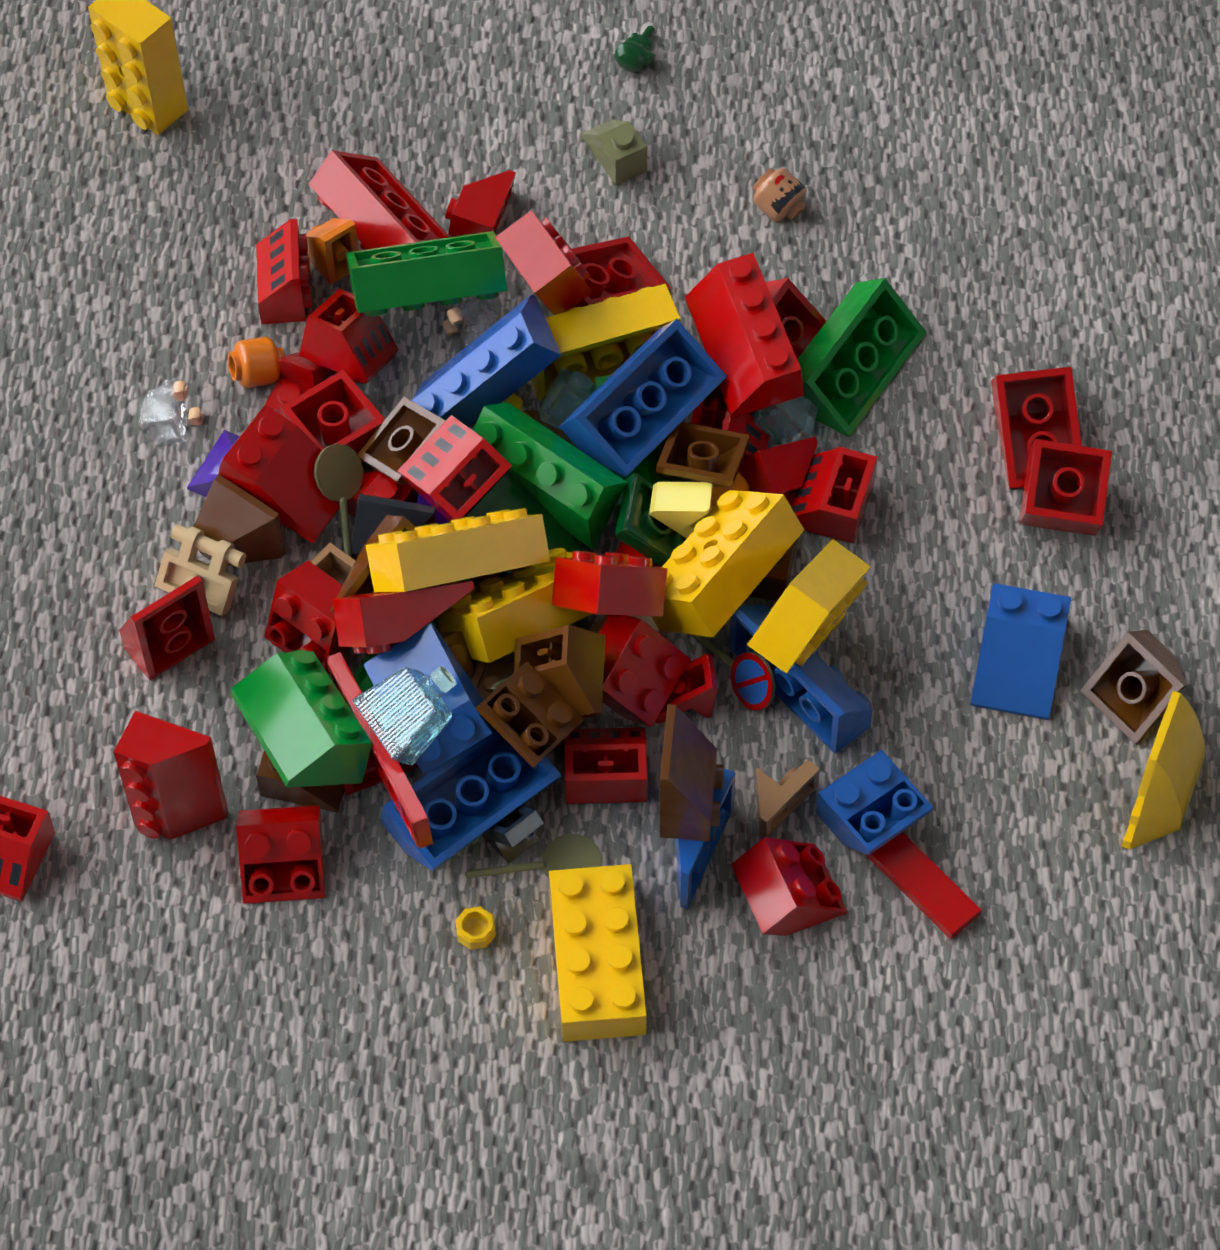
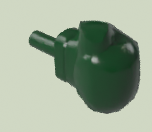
M648 26L642 35L632 33L625 42H622L616 48L614 58L621 68L632 73H639L653 64L656 55L650 52L653 48V43L649 39L655 32V28Z

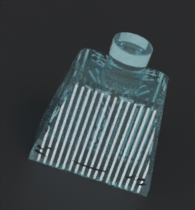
M439 666L428 677L421 671L405 667L361 693L352 701L392 759L412 765L452 719V712L441 697L456 685V681L443 666Z

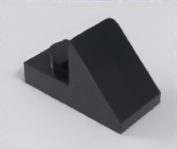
M521 806L483 834L482 837L509 864L539 840L534 830L540 827L543 821L536 810Z

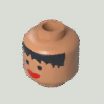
M773 168L768 169L752 188L755 191L753 197L754 204L774 222L783 221L786 217L793 221L807 206L803 202L807 192L806 187L785 168H780L776 171Z

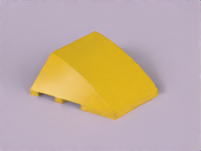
M1173 691L1146 764L1137 794L1138 797L1121 847L1127 849L1135 848L1178 831L1182 825L1204 762L1205 741L1199 720L1193 708L1179 692Z

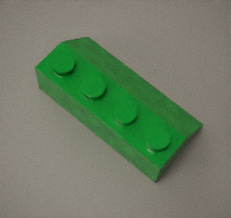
M494 231L347 252L346 256L357 312H365L366 316H380L386 314L389 308L402 307L404 311H414L424 308V303L439 301L440 305H454L462 302L463 297L476 296L479 300L498 297L499 292L508 290L503 251L495 238Z
M886 278L856 282L798 358L802 371L804 396L789 401L798 411L847 437H850L927 333Z
M509 402L484 406L473 431L483 437L512 465L507 471L511 472L569 534L591 549L596 548L627 481Z
M296 650L294 652L276 653L232 687L231 696L287 788L362 783L372 742L313 651Z

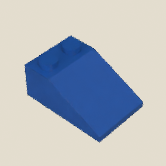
M993 583L970 706L1049 720L1071 597Z
M432 621L407 640L392 645V651L379 653L363 664L376 691L383 686L377 692L379 694L383 691L379 695V697H382L381 701L396 688L398 689L395 691V694L411 680L414 681L411 684L413 685L424 677L420 682L427 680V686L430 685L444 704L442 708L449 711L444 717L445 720L432 732L430 731L436 725H433L423 733L432 725L428 724L423 728L427 724L423 723L403 741L404 743L423 728L405 744V747L408 746L407 750L415 745L409 753L416 748V751L422 749L416 755L417 757H413L424 775L493 733L495 728L475 709L484 701ZM448 670L454 677L456 684L444 693L435 680ZM424 682V683H422V685H423L424 692H425V690H426L427 687H426V684H425V682ZM419 684L420 690H422L420 691V693L422 692V694L419 696V699L423 696V689L421 684ZM405 696L401 697V698H400L395 704H393L387 711H389L394 705H396V704H397L402 698H404ZM407 698L403 702H401L395 709H393L388 715H390L402 703H404L407 700ZM409 701L403 707H401L395 714H393L390 717V719L393 716H395L401 709H403L409 703ZM409 705L403 712H401L395 719H393L392 722L395 721L408 708H410L411 705ZM441 708L437 709V711L445 715V711H443ZM409 710V711H408L403 717H401L399 720H402L408 713L411 712V710ZM430 711L428 714L437 715V712ZM426 715L425 717H423V718H426V719H435V720H437V717H436V716H427V715ZM411 721L407 722L403 727H401V728L397 731V733H398L399 731H401V730H402L407 724H409ZM420 721L418 724H416V726H414L410 731H408V732L406 733V735H404V736H403L402 738H400V739L402 740L405 736H407V735H408L413 729H415L422 721ZM410 724L405 730H408L413 724Z
M725 768L723 789H714L713 801L721 802L719 827L711 826L710 842L675 839L680 907L687 910L734 809L735 772Z

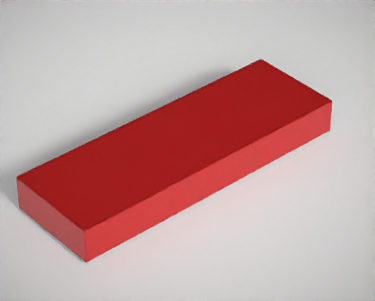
M903 832L872 854H866L950 940L981 915V909Z

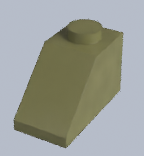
M610 120L581 133V137L615 185H619L647 172V145L630 121Z

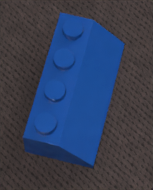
M531 294L424 380L411 401L445 421L452 415L470 428L477 422L484 406L502 403L559 358L561 353L536 296Z
M675 319L658 329L559 427L580 451L601 465L625 477L727 375L679 320Z
M766 604L740 606L731 616L729 649L737 657L745 652H754L760 655L747 644L771 611ZM817 651L810 656L803 667L796 663L787 674L764 658L774 674L775 695L834 754L871 727L873 709L868 698L860 691L855 692L845 682L839 669L834 665L828 666L818 656Z
M494 729L492 734L438 766L412 785L428 817L433 844L421 849L419 846H416L393 800L382 807L381 823L406 854L431 871H434L515 812L519 807L560 779L561 774L548 758L533 768Z

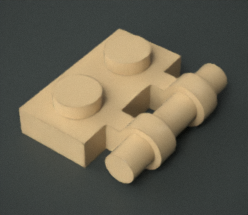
M176 524L170 536L172 539L182 543L180 551L173 548L164 551L155 587L170 593L198 575L203 581L209 611L220 616L227 614L231 607L239 577L225 572L226 567L229 563L241 568L245 562L246 554L236 550L234 544L225 540L218 542L204 536V532L193 526L186 528ZM197 550L212 556L210 565L195 558Z

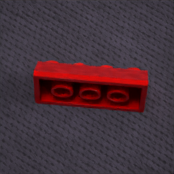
M331 150L309 183L311 188L319 195L318 200L322 205L331 209L339 219H351L355 223L357 239L360 241L359 245L363 250L450 237L378 157Z
M754 253L716 264L685 296V302L704 350L727 375L718 386L731 419L804 396L800 365Z
M134 711L113 753L137 830L152 839H157L159 836L174 839L226 819L229 811L211 737Z

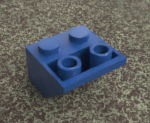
M880 750L818 793L816 814L843 845L870 855L931 813L933 806L884 751Z

